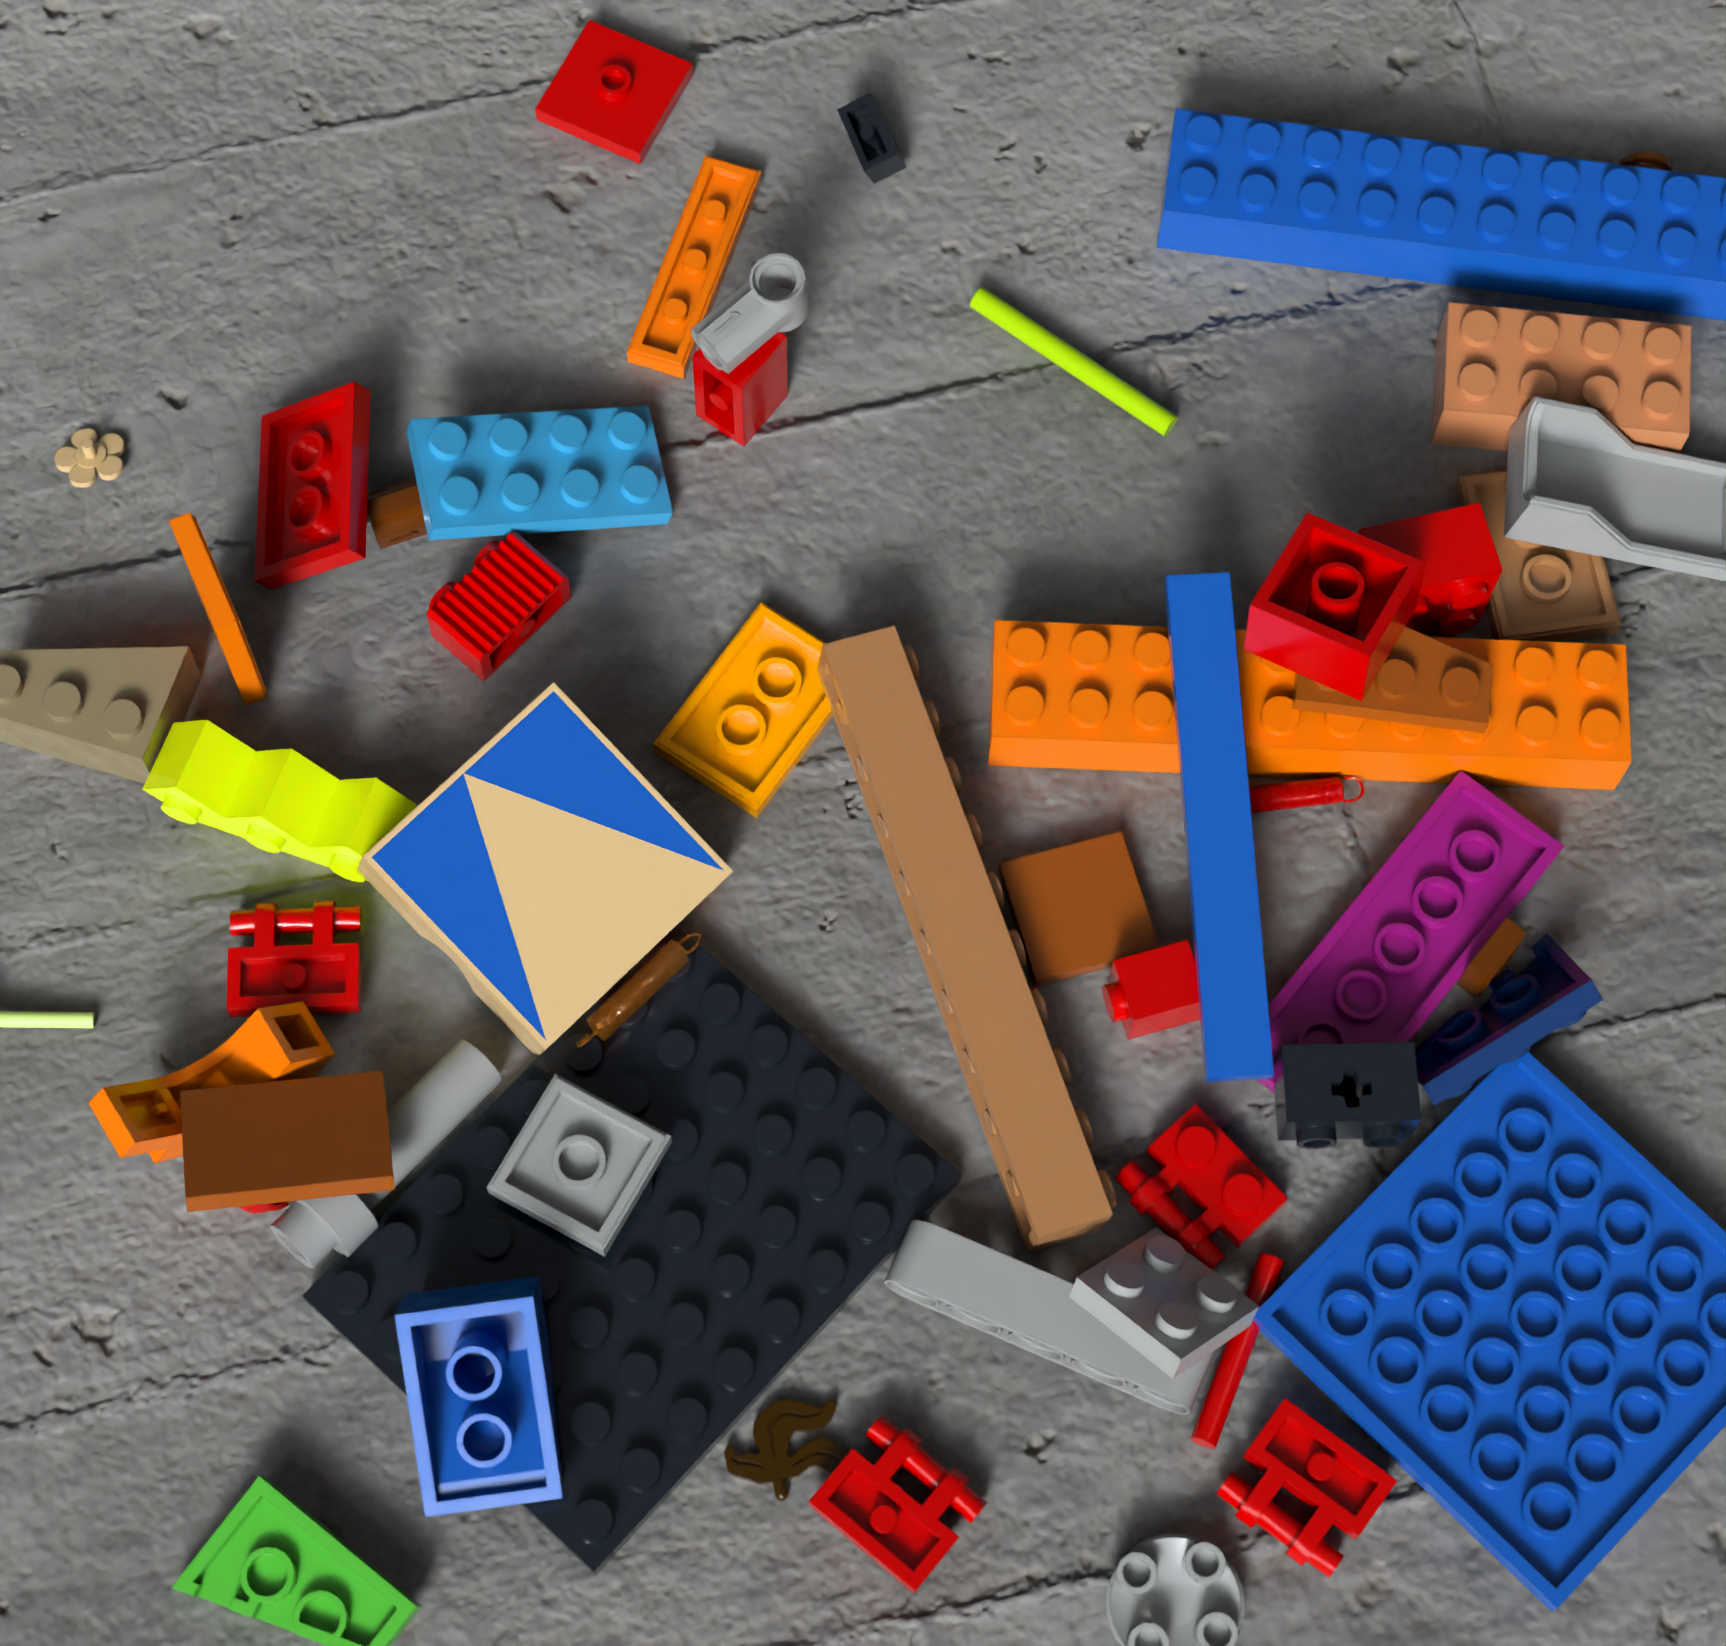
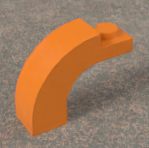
M304 1002L259 1008L227 1041L193 1064L158 1078L102 1087L88 1104L120 1158L149 1153L154 1163H160L183 1156L180 1091L313 1078L336 1054Z

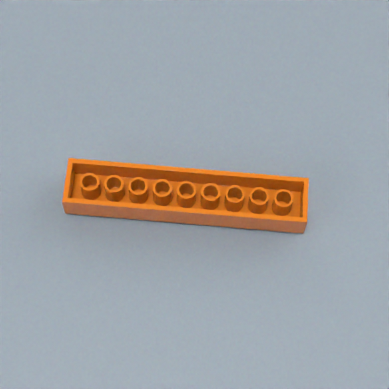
M994 620L990 651L988 766L1180 773L1168 627ZM1235 629L1248 776L1319 779L1330 776H1338L1340 779H1343L1345 776H1354L1360 780L1450 784L1456 775L1463 771L1481 785L1615 790L1632 762L1626 645L1431 637L1493 664L1489 724L1484 733L1292 709L1296 673L1245 651L1246 630Z

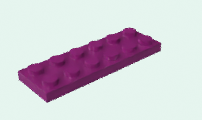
M1460 771L1268 1005L1273 1062L1281 1045L1410 1042L1457 984L1470 962L1506 917L1509 918L1556 860L1564 845L1463 771ZM1274 1077L1271 1079H1257L1258 1082L1275 1094ZM1339 1088L1335 1094L1345 1098L1346 1107L1355 1108L1358 1101L1348 1098L1347 1089Z

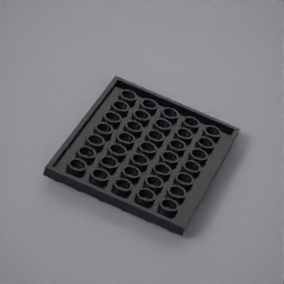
M676 925L554 1043L541 1053L376 1220L378 1228L349 1257L343 1254L302 1297L306 1303L407 1397L395 1322V1313L404 1294L539 1276L549 1339L564 1495L562 1499L520 1505L596 1576L900 1247L912 1220L924 1221L961 1181V1173ZM555 1074L665 1132L672 1139L670 1147L605 1257L494 1197L487 1190L488 1184Z

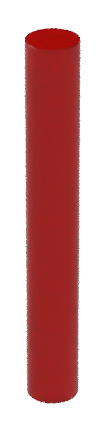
M1260 1253L1244 1295L1260 1307L1274 1293L1285 1264L1284 1261L1276 1256ZM1252 1321L1251 1326L1225 1344L1190 1438L1201 1446L1210 1449H1216L1260 1331L1254 1321Z

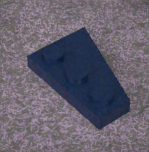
M1547 933L1531 947L1536 955V958L1516 976L1513 971L1506 969L1489 984L1493 993L1488 1001L1477 1010L1466 1009L1458 1011L1415 1049L1418 1085L1434 1106L1446 1098H1454L1464 1094L1474 1085L1476 1079L1502 1063H1510L1521 1058L1530 1050L1532 1044L1558 1028H1565L1577 1023L1586 1015L1588 1009L1603 1000L1592 979Z

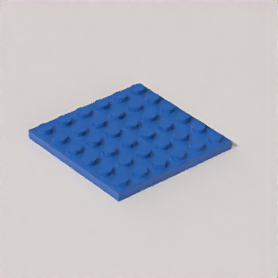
M1529 1052L1513 1062L1502 1063L1497 1066L1258 1308L1253 1319L1260 1332L1551 1612L1556 1610L1726 1426V1231Z

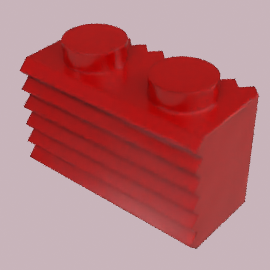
M512 531L505 540L500 542L493 540L484 546L473 562L472 571L465 574L462 581L457 583L453 581L448 582L435 593L429 603V610L426 614L431 635L445 649L449 650L454 657L458 658L463 665H466L471 672L475 673L480 680L485 681L572 598L569 578L518 533Z

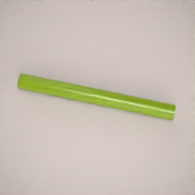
M981 287L973 296L970 302L972 309L1162 436L1166 437L1175 426L1178 416L984 287Z

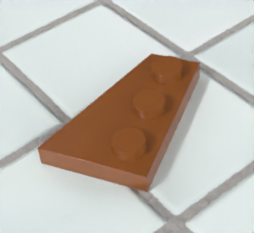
M1405 627L1362 701L1296 673L1292 709L1484 733L1489 724L1493 664Z

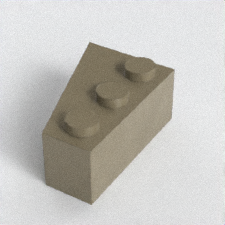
M189 646L0 650V742L145 784L172 724L184 721L202 676Z

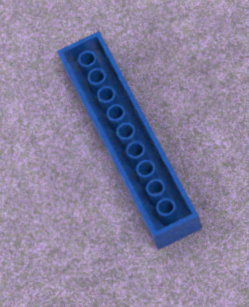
M1175 109L1168 148L1156 248L1726 321V178Z

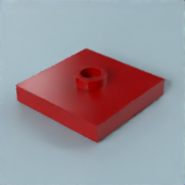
M589 20L536 106V119L641 164L693 76V63Z

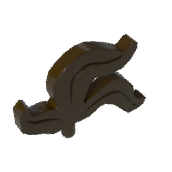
M784 1399L767 1406L756 1418L753 1426L754 1442L759 1453L736 1455L733 1446L728 1445L724 1451L728 1473L735 1478L747 1480L758 1485L773 1483L775 1497L780 1501L786 1500L789 1495L786 1480L797 1478L813 1467L831 1474L847 1455L832 1440L823 1437L813 1439L799 1448L791 1457L787 1454L790 1439L795 1432L822 1430L832 1421L836 1411L835 1402L828 1400L823 1408H818L799 1401Z

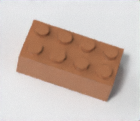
M1448 302L1435 344L1431 444L1508 451L1509 429L1532 398L1538 396L1597 409L1633 444L1680 453L1690 434L1691 326Z

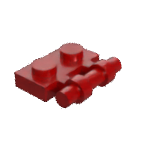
M335 900L315 901L314 907L279 909L278 904L272 902L257 903L255 910H232L230 912L231 936L254 935V947L228 948L226 1010L230 1017H250L259 1008L304 1002L311 1014L360 1013L362 950L359 943H336L338 932L362 931L363 915L361 905L337 906ZM313 933V944L278 946L280 934Z
M1196 1104L1148 1146L1146 1154L1162 1169L1157 1175L1150 1178L1133 1160L1115 1177L1117 1182L1132 1196L1128 1202L1142 1217L1149 1214L1172 1239L1183 1246L1187 1253L1192 1254L1211 1270L1219 1266L1226 1256L1209 1238L1220 1229L1239 1248L1285 1206L1288 1200L1272 1181ZM1179 1187L1203 1214L1194 1221H1191L1168 1195Z
M1284 1398L1243 1455L1246 1460L1265 1473L1253 1488L1231 1472L1216 1494L1238 1510L1235 1517L1252 1528L1256 1523L1287 1546L1288 1550L1285 1554L1299 1565L1303 1566L1307 1561L1329 1578L1344 1555L1322 1538L1332 1524H1334L1356 1540L1397 1480ZM1281 1486L1315 1510L1305 1526L1271 1501Z
M881 1415L865 1436L885 1453L875 1465H872L852 1448L812 1496L808 1506L915 1594L959 1539L958 1535L939 1520L942 1515L951 1507L971 1524L988 1502L967 1486L971 1479L954 1466L949 1471L920 1447L923 1439L908 1427L901 1431ZM902 1467L932 1491V1494L923 1505H920L892 1481V1478Z

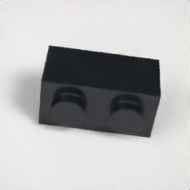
M870 93L837 109L863 171L874 184L906 168L881 107Z

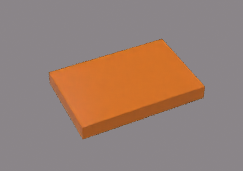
M189 512L168 520L245 706L265 699V694L267 693L238 615L195 515L191 516Z

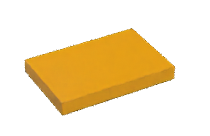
M761 602L653 743L654 752L757 818L833 717L827 695L817 672L822 646L826 643Z

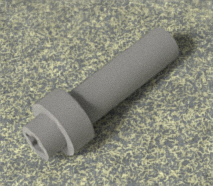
M460 1039L387 1110L395 1187L502 1081L499 1072L489 1059L469 1042ZM391 1191L289 1201L290 1207L270 1225V1228L277 1239L292 1255L304 1265L313 1269L332 1249L341 1255L344 1254L349 1257L378 1228V1223L371 1211Z

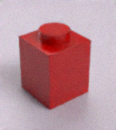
M1188 940L1113 960L1108 978L1109 984L1102 985V994L1111 1021L1113 1023L1122 1021L1128 1040L1200 1020L1196 964Z

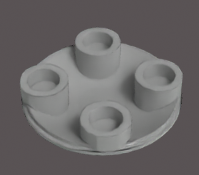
M1163 1534L1138 1543L1118 1562L1107 1587L1106 1613L1110 1629L1119 1646H1234L1244 1618V1595L1237 1573L1217 1546L1189 1535Z

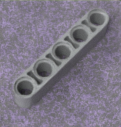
M912 1220L884 1281L888 1288L906 1299L1154 1406L1177 1414H1190L1214 1355L1213 1351L1172 1379L1069 1297L1074 1285L1073 1283L940 1226L921 1220Z

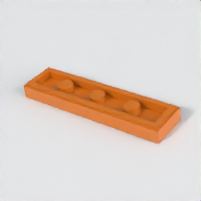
M705 155L627 349V361L629 363L682 379L685 378L692 361V356L697 348V344L692 339L691 329L709 315L761 185V171Z

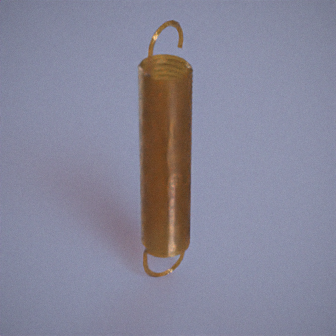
M691 933L681 939L679 943L669 940L665 947H662L651 960L646 962L644 967H641L630 980L623 984V987H620L616 993H613L611 998H608L597 1011H594L590 1018H587V1022L594 1032L590 1036L588 1033L583 1036L576 1044V1048L582 1047L595 1034L602 1040H607L611 1034H614V1031L621 1027L623 1022L626 1023V1020L633 1016L635 1011L644 1005V1002H647L651 996H654L656 991L665 985V982L667 983L672 976L677 974L679 969H682L686 963H689V959L685 954L691 953L699 945L701 934ZM697 935L699 937L697 943L689 951H686L681 944L689 937Z

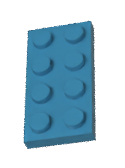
M649 406L410 419L407 436L428 540L508 535L512 531L518 534L664 525L668 524L673 514Z

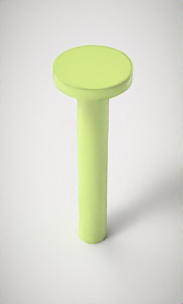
M0 1011V1027L94 1028L95 1024L94 1012Z

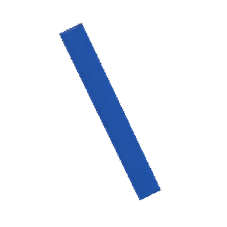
M1230 572L1166 575L1164 588L1205 1082L1271 1079L1274 1075Z

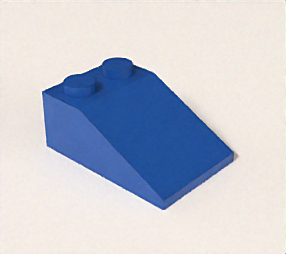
M540 1277L404 1294L395 1313V1322L425 1517L562 1499L564 1492L553 1378Z

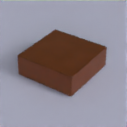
M1506 917L1470 962L1457 985L1472 997L1476 998L1477 995L1480 997L1512 958L1525 938L1523 935L1525 930Z

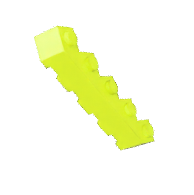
M209 720L175 722L172 724L142 790L162 801L161 810L178 821L187 824L202 823L245 838L250 844L271 853H280L282 851L326 866L337 875L355 882L368 881L357 870L362 856L418 806L376 777L339 780L292 748L255 751Z

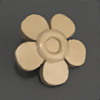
M84 428L72 435L73 447H62L56 451L54 456L57 469L62 472H69L68 477L73 486L88 488L95 484L97 480L96 474L101 479L110 481L116 479L123 472L124 466L119 457L124 453L125 445L123 439L115 433L106 434L98 440L97 433L93 429Z

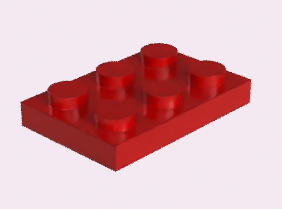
M355 381L261 416L254 581L271 590L366 558L371 391Z

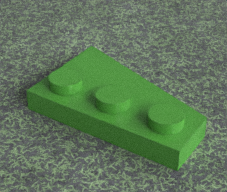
M258 1476L171 1587L191 1596H198L222 1605L229 1610L250 1618H257L292 1631L296 1635L325 1646H392L422 1607L415 1599L264 1476Z

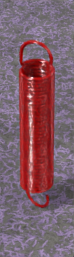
M1338 776L1286 783L1280 782V784H1265L1255 787L1249 786L1251 814L1265 813V811L1289 810L1290 808L1314 807L1324 804H1339L1340 801L1344 803L1354 802L1363 796L1364 785L1357 777H1343L1344 780L1348 778L1354 779L1361 786L1360 795L1357 798L1344 800L1343 785Z

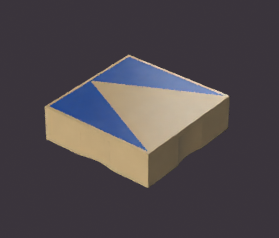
M554 682L362 856L357 870L421 937L439 947L454 961L466 977L474 993L536 1058L733 872Z

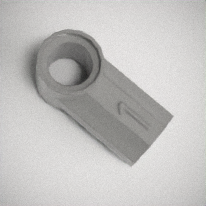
M769 254L759 259L751 269L749 281L691 329L692 339L699 346L704 357L718 370H723L729 374L777 332H787L799 327L807 318L809 310L804 268L798 260L787 254ZM778 288L792 291L789 295L782 298L767 296L768 292Z

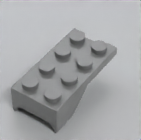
M1534 396L1509 429L1504 537L1726 581V462L1633 444L1597 409Z

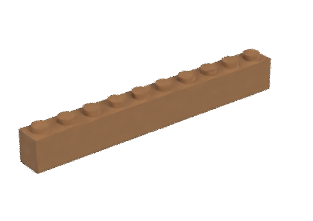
M895 625L823 644L817 667L819 678L827 695L832 714L1027 1254L1101 1232L1113 1216L1111 1208L1116 1206L1113 1185L1104 1169L1097 1171L1088 1147L1093 1145V1135L1088 1118L1081 1108L1074 1110L1066 1086L1070 1085V1073L1066 1059L1059 1048H1051L1043 1027L1048 1024V1014L1043 997L1037 988L1029 989L1022 967L1026 965L1023 943L1015 929H1007L1000 908L1004 907L1002 887L995 872H986L979 854L983 847L982 835L975 816L972 813L964 814L957 795L961 792V780L957 766L951 756L943 757L936 738L940 736V723L936 709L930 700H922L916 681H919L920 674L915 653L909 644L902 646Z

